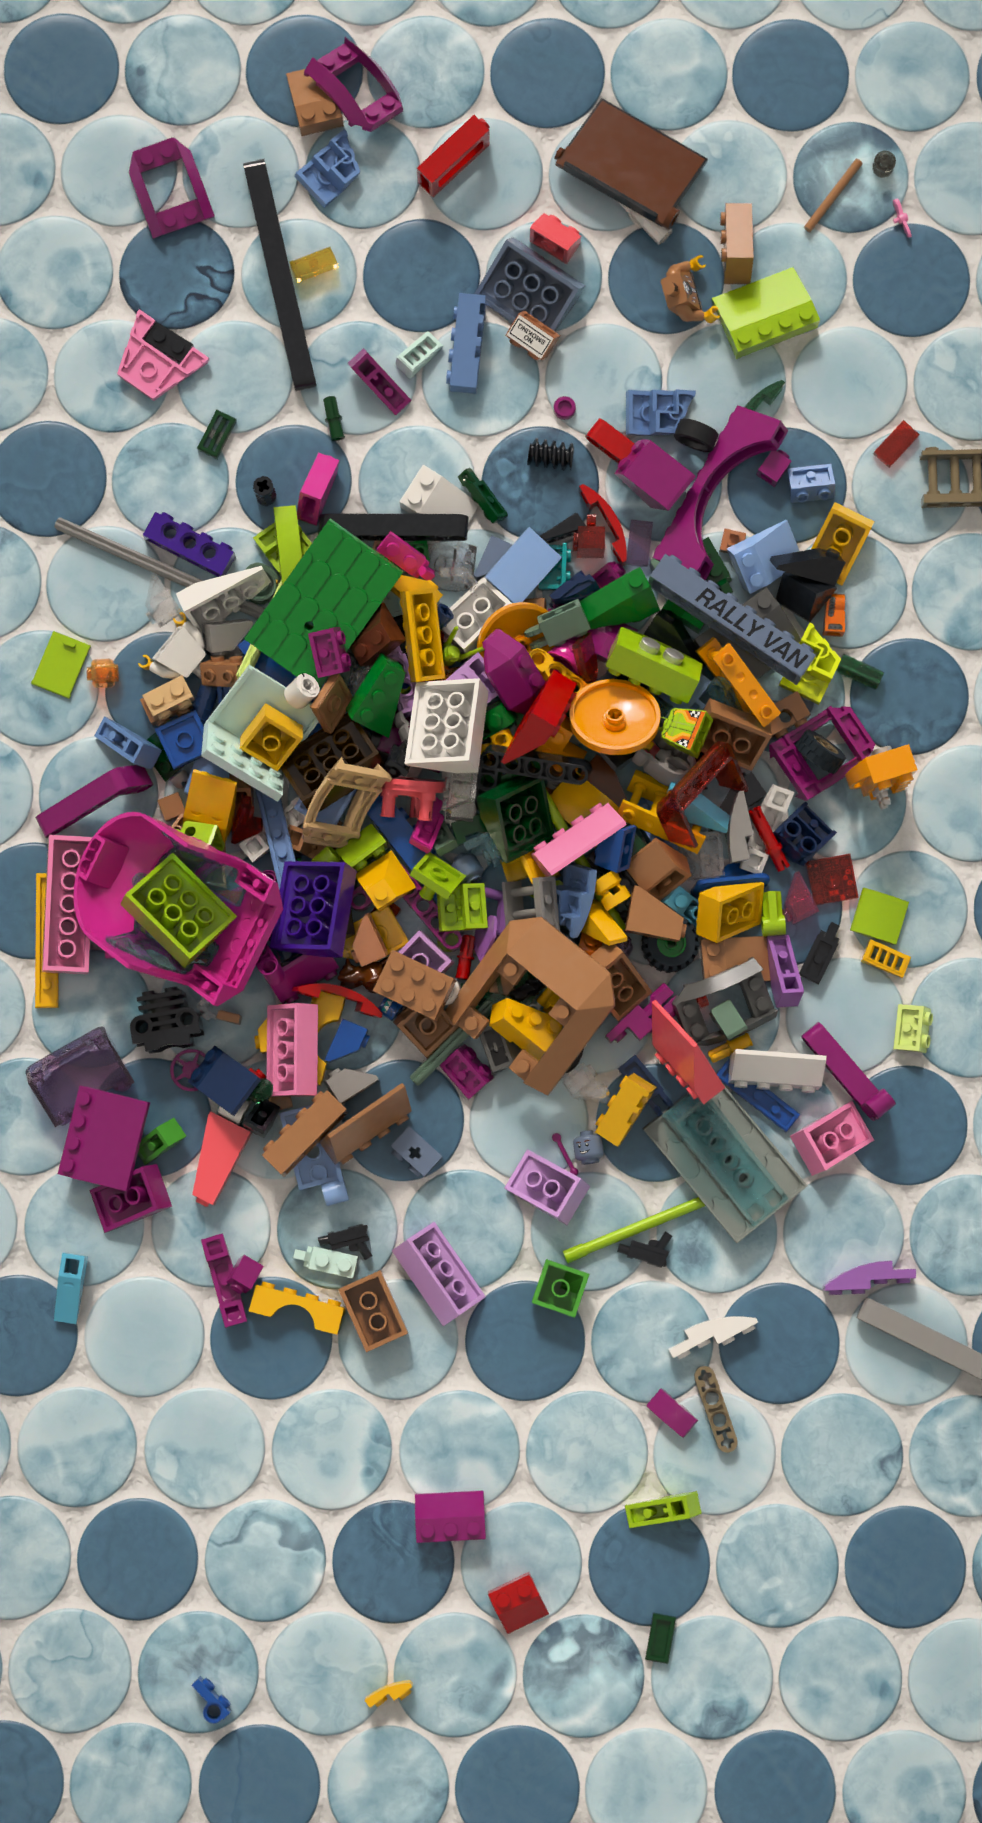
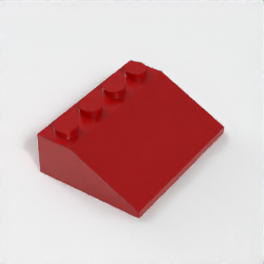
M555 670L552 671L522 718L501 763L506 764L544 745L550 736L553 738L556 736L571 706V702L577 694L573 692L577 683Z

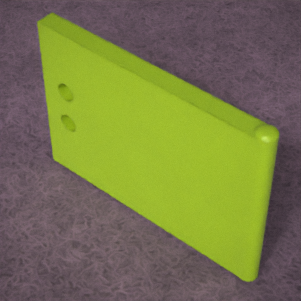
M53 631L31 684L70 699L91 646Z

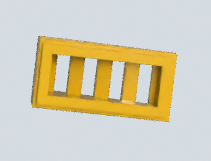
M870 939L861 962L903 978L911 957ZM874 948L878 949V951L875 956V959L873 960L871 959V955ZM882 951L886 952L883 963L878 962ZM890 955H893L895 957L893 959L891 967L887 966V963L890 958ZM901 958L903 961L899 971L895 970L898 959Z

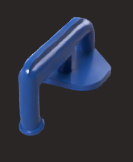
M732 863L723 868L722 877L698 880L691 889L690 894L698 899L700 892L713 887L755 882L764 883L765 889L770 881V877L765 873H752L739 868L740 863Z

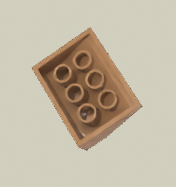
M401 1083L327 1134L320 1141V1144L335 1165L339 1162L342 1165L354 1157L351 1153L357 1149L361 1152L372 1145L370 1140L376 1136L381 1139L391 1132L390 1126L395 1123L397 1126H400L409 1119L407 1115L412 1110L404 1084Z

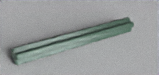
M486 999L476 1010L487 1018L491 1014L493 1003ZM458 1027L410 1075V1079L419 1086L469 1035Z

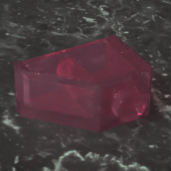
M799 871L794 873L783 904L785 909L782 910L787 922L791 921L793 925L819 912Z

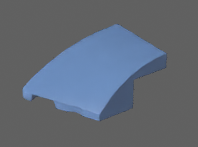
M345 129L332 138L326 147L316 153L312 160L294 175L323 208L338 197L360 174V169L354 159L355 154L353 148L350 147L347 138L348 133Z
M679 389L675 391H626V435L657 436L674 434L680 419L685 417L688 406L696 395V391Z
M573 862L563 868V885H557L556 892L559 923L561 926H566L569 929V936L571 938H577L584 927L592 906L597 870Z

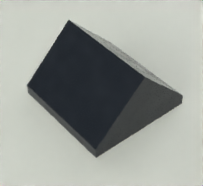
M784 572L776 600L786 609L807 622H811L837 590V587Z

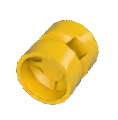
M613 871L596 880L595 894L601 895L600 902L606 911L611 910L631 897L626 886L620 884L621 878L618 873ZM613 889L614 895H612V893H610L609 890Z

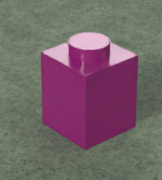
M782 450L771 451L758 469L757 476L775 488L791 464L789 455Z
M243 1255L236 1262L226 1282L231 1285L230 1288L238 1293H247L252 1289L264 1266Z

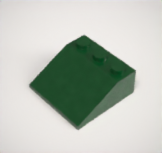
M519 775L477 796L480 817L504 863H510L533 851V848L544 840L548 843L554 839L544 779Z

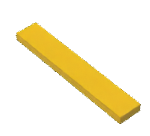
M36 873L35 1008H59V973L42 972L46 873Z

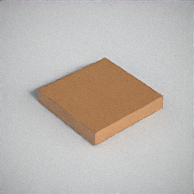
M340 673L330 675L310 706L323 730L329 734L333 733L346 713V707L353 698Z

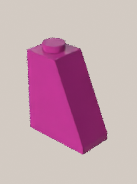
M318 453L300 491L297 519L317 526L319 515L322 514L338 472V459Z

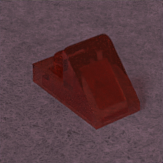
M242 795L231 829L232 844H237L263 831L262 818L253 816L254 806H251V796Z

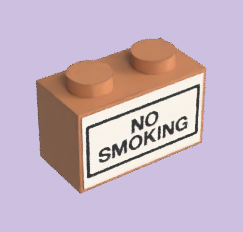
M523 311L517 315L505 336L510 338L509 341L514 346L526 349L528 351L527 354L531 358L543 360L548 357L561 335L526 311Z

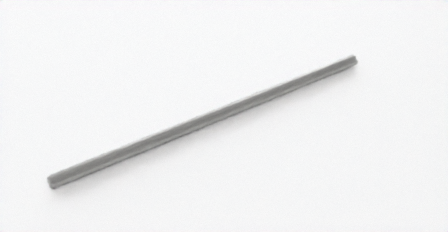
M61 517L55 523L54 527L56 530L184 587H189L194 583L202 581ZM245 600L240 605L241 609L239 611L258 619L265 608ZM349 648L346 653L349 654L351 661L355 662L353 653Z

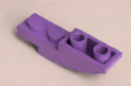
M892 1261L868 1263L849 1269L832 1278L823 1285V1291H829V1295H842V1290H851V1294H865V1289H871L870 1280H874V1284H888L887 1279H896L897 1283H910V1278H916V1269L893 1270Z

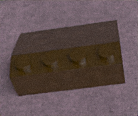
M348 713L344 714L332 734L325 732L322 728L300 742L280 767L307 811L323 779L341 757L345 764L374 769L379 764L384 769L385 762L361 725L351 720ZM334 785L325 798L319 812L355 789Z

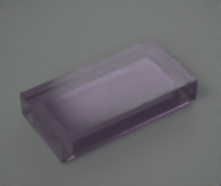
M631 519L626 558L627 565L648 567L653 522Z

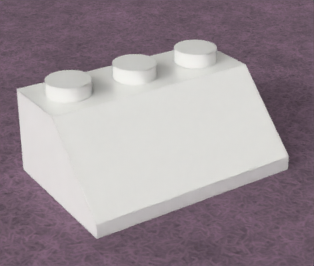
M482 577L450 607L454 618L441 631L448 638L454 627L457 626L458 631L452 644L458 647L462 654L477 649L478 636L486 620L498 609L512 603Z

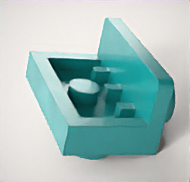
M567 543L549 545L562 558L539 583V590L555 591L563 583L570 580V571H566V562L571 563V549H567Z

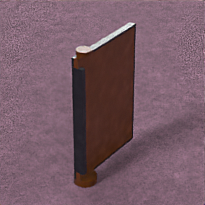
M603 98L600 99L566 149L560 147L554 157L557 160L555 166L668 230L672 228L679 216L680 210L676 208L708 162V158Z

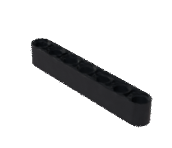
M320 514L318 534L331 518L361 541H383L390 531L404 541L467 540L469 517L463 514Z

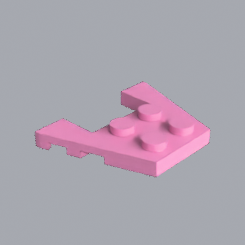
M139 309L117 375L155 401L207 364L209 358L192 347L178 365L144 341L156 321Z

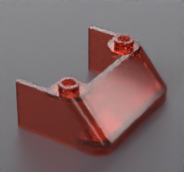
M718 741L713 744L657 804V816L668 841L693 848L698 846L684 810L715 777L719 786L739 791L744 790V792L749 790L729 743Z

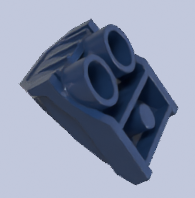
M579 571L569 581L563 583L549 595L551 598L549 606L552 609H556L576 599L581 601L600 588L590 574L586 576L582 571Z
M806 801L773 832L777 841L783 846V853L792 862L802 866L837 833L835 830L832 831L807 806L808 803Z

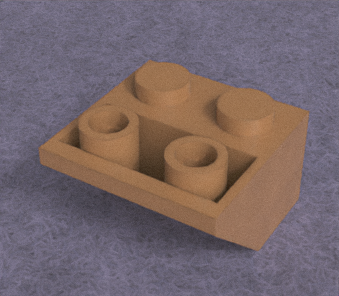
M658 838L653 839L631 857L630 867L626 869L642 889L659 901L692 876L687 857Z

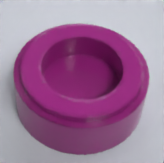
M562 396L555 401L554 413L559 419L567 420L575 414L576 405L570 397Z

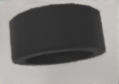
M683 418L678 423L674 438L692 449L711 452L719 434L715 429L702 422Z

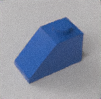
M631 825L620 829L599 843L595 849V865L615 873L629 869L637 826Z
M342 1019L325 1057V1061L331 1063L359 1052L361 1047L366 1048L370 1036L367 1035L368 1029Z

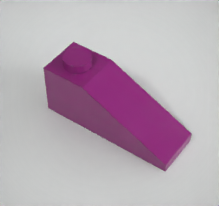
M364 348L348 362L354 372L395 416L412 401Z

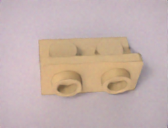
M183 675L142 695L154 720L159 719L160 721L172 715L171 712L177 709H187L192 705L191 702L195 701Z

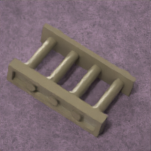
M928 447L922 450L919 460H928L929 491L921 498V508L982 507V449L939 450L938 447ZM959 459H972L973 490L971 493H962L960 490ZM937 460H950L951 491L946 494H940V491H938Z

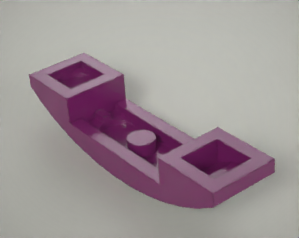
M223 1233L202 1239L203 1250L210 1268L225 1328L247 1322L241 1293L230 1288L231 1285L226 1282L234 1267Z

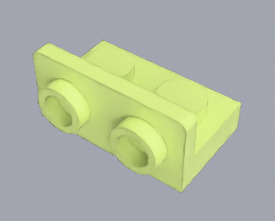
M898 1004L893 1049L920 1053L927 1052L931 1042L930 1035H928L929 1026L933 1022V1014L930 1008Z

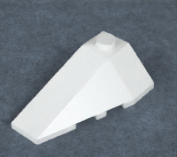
M259 566L194 583L176 593L183 611L193 626L201 631L203 637V623L225 621V618L232 612L237 613L241 609L240 605L245 600L254 598L271 581L263 567Z

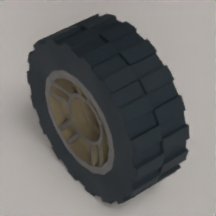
M806 730L796 743V748H798L802 755L829 773L836 774L846 760L845 755L840 749L814 731Z

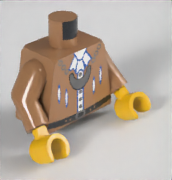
M699 255L689 262L685 261L670 266L666 277L661 279L662 289L669 310L685 322L703 321L704 319L708 323L716 321L720 316H715L713 313L718 310V307L712 306L706 312H703L693 274L690 272L691 270L696 272L706 267V264L701 266L698 263V260L703 258V256Z

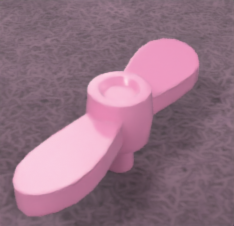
M895 199L893 200V206L898 215L896 219H893L894 224L898 222L902 224L907 237L910 238L912 236L907 225L908 216L906 213H903L900 201Z

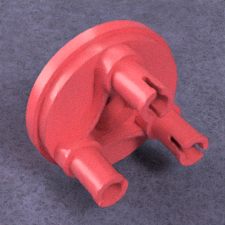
M413 777L392 778L390 782L386 781L381 787L382 792L380 796L383 797L380 816L395 817L396 797L401 795L411 797L409 817H415L422 821H432L433 801H436V793H443L444 788H446V781Z

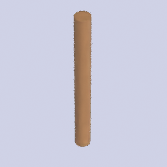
M859 159L854 160L805 224L804 229L811 232L862 166L863 163Z

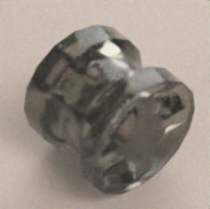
M881 151L875 156L872 170L877 176L882 178L892 174L896 164L894 154L889 151Z

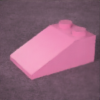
M853 1101L846 1103L790 1136L812 1176L829 1169L874 1141Z

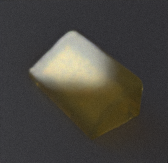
M331 247L289 262L297 283L338 268V263Z

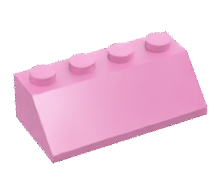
M598 803L589 809L590 815L585 818L581 815L570 822L572 827L565 831L564 828H561L552 835L553 840L548 843L544 840L533 848L535 852L531 856L545 877L552 876L627 825L626 822L609 803L603 806L601 803Z
M304 1003L267 1005L266 1096H316L318 1086V1005Z

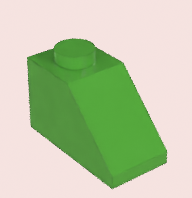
M172 1118L156 1127L141 1140L138 1155L143 1163L147 1165L177 1145L186 1137V1134L176 1119Z

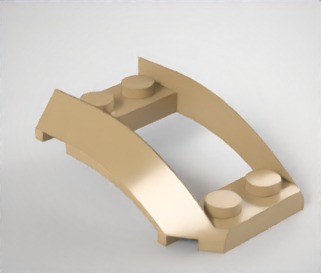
M341 757L325 776L309 805L303 823V842L342 848L348 844L347 840L351 838L359 839L363 821L371 805L382 792L381 787L386 781L390 782L392 780L391 775L379 764L374 769L345 764ZM334 785L358 789L349 806L343 826L316 821L318 812Z

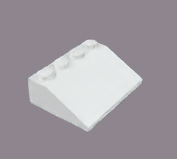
M480 678L416 682L405 757L406 766L450 773L478 772L489 693Z

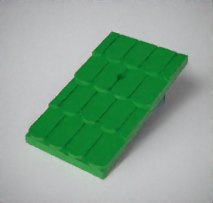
M330 518L244 640L272 658V660L296 677L303 673L311 675L318 682L319 688H321L329 676L321 678L317 676L308 633L340 627L346 637L344 646L347 652L404 571Z

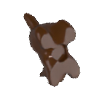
M389 956L379 962H372L363 967L354 966L350 963L349 959H346L345 965L339 971V976L337 977L339 981H342L340 986L354 989L363 985L368 992L376 994L373 989Z

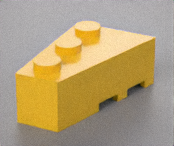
M505 998L492 1005L489 1026L510 1043L514 1042L522 1050L525 1049L538 1061L562 1030L563 1025L549 1014L512 999Z
M635 1073L630 1076L626 1075L619 1085V1092L617 1095L614 1094L607 1104L609 1109L606 1114L602 1113L595 1123L598 1126L595 1133L617 1147L622 1144L657 1088Z

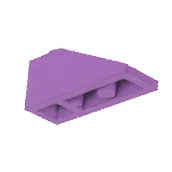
M789 935L767 936L771 990L776 1008L798 1006L804 994V989Z

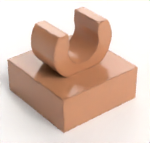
M725 528L719 551L728 553L727 548L745 540L746 533Z

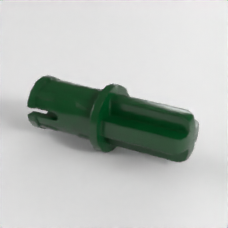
M328 396L323 399L327 416L325 422L329 426L331 441H340L345 438L341 424L343 418L339 415L336 397Z

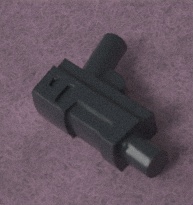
M359 1224L337 1232L331 1231L328 1232V1235L318 1237L320 1246L330 1244L332 1250L349 1246L350 1251L359 1250L364 1260L373 1256L365 1244L366 1241H370L367 1234V1225Z
M665 1231L659 1241L649 1240L648 1245L634 1240L631 1241L630 1246L620 1243L617 1252L626 1254L627 1258L645 1261L647 1264L656 1267H666V1258L670 1251L664 1249L673 1236Z

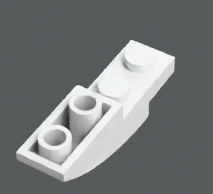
M730 1316L707 1320L685 1329L684 1332L688 1339L669 1348L668 1351L672 1358L677 1356L678 1359H682L691 1354L689 1349L696 1345L700 1349L711 1343L709 1339L711 1337L714 1338L716 1344L722 1342L724 1346L734 1341V1335L741 1331L745 1335L754 1330V1324L758 1323L756 1318L744 1316Z

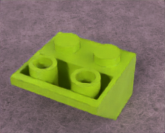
M369 824L360 831L361 836L359 839L351 838L347 841V845L335 850L342 862L347 863L357 872L368 866V862L373 858L377 860L387 853L385 851L388 848L387 842L372 824Z

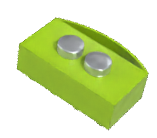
M624 627L620 628L610 648L606 667H608V671L612 675L620 676L623 674L629 677L628 681L637 686L643 683L649 686L648 691L653 696L665 693L676 704H682V702L689 703L700 681L703 666L699 661L664 643Z

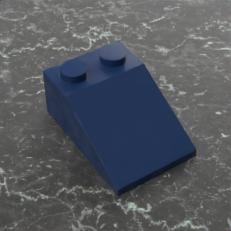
M214 1045L206 1053L200 1066L192 1072L188 1082L231 1115L235 1116L261 1079Z

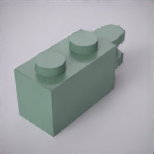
M576 599L537 616L539 624L525 630L524 634L525 637L529 638L543 632V637L530 643L531 649H536L549 645V647L553 645L560 646L569 638L585 635L591 628L579 599Z

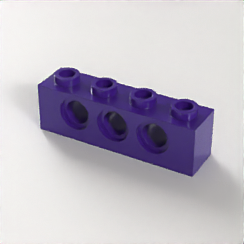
M162 512V514L154 513L143 533L146 541L217 577L227 574L236 557L231 546L223 542L218 544L212 541L213 537L204 532H201V534L194 532V528L187 523L182 522L181 525L173 521L174 518L165 512ZM173 529L176 531V535L173 538L165 537V533L168 530ZM193 539L196 541V545L193 548L185 547L187 540ZM207 550H215L216 554L213 558L204 557Z

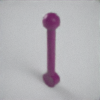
M559 1133L553 1134L552 1140L557 1142L570 1168V1173L577 1176L579 1171L577 1168H574L561 1142V1135Z

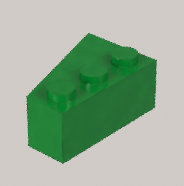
M380 653L346 707L351 720L388 738L405 677V671L399 662Z

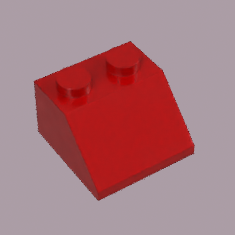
M530 1572L488 1591V1596L507 1634L549 1614Z

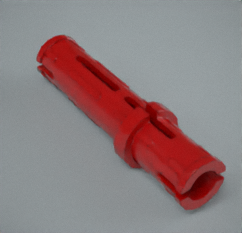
M761 806L752 808L754 811L749 810V816L766 847V854L770 855L777 872L785 870L784 867L788 868L790 864L782 851V844L777 841Z

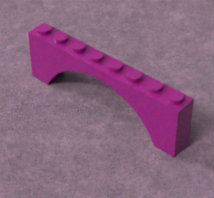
M737 405L734 412L731 413L724 430L719 434L718 441L713 450L709 452L703 468L699 470L693 486L688 490L684 502L676 511L674 520L666 529L665 536L660 545L656 547L652 558L660 561L665 554L669 557L674 555L682 561L681 565L687 569L691 567L701 574L700 577L706 580L714 566L705 550L702 538V523L707 503L717 485L733 468L752 456L779 449L788 433V429L781 420Z

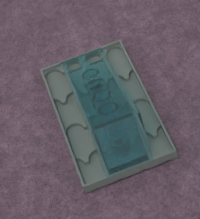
M726 1087L704 1105L698 1098L693 1100L687 1092L673 1103L674 1105L671 1108L663 1111L660 1117L657 1116L642 1128L736 1243L741 1241L808 1186Z

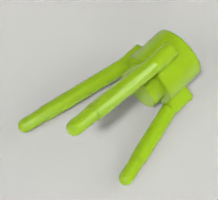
M455 626L447 641L443 644L444 666H452L456 661L461 662L463 659L473 656L477 652L480 653L485 649L482 646L460 654L458 647L451 645L458 631V627Z

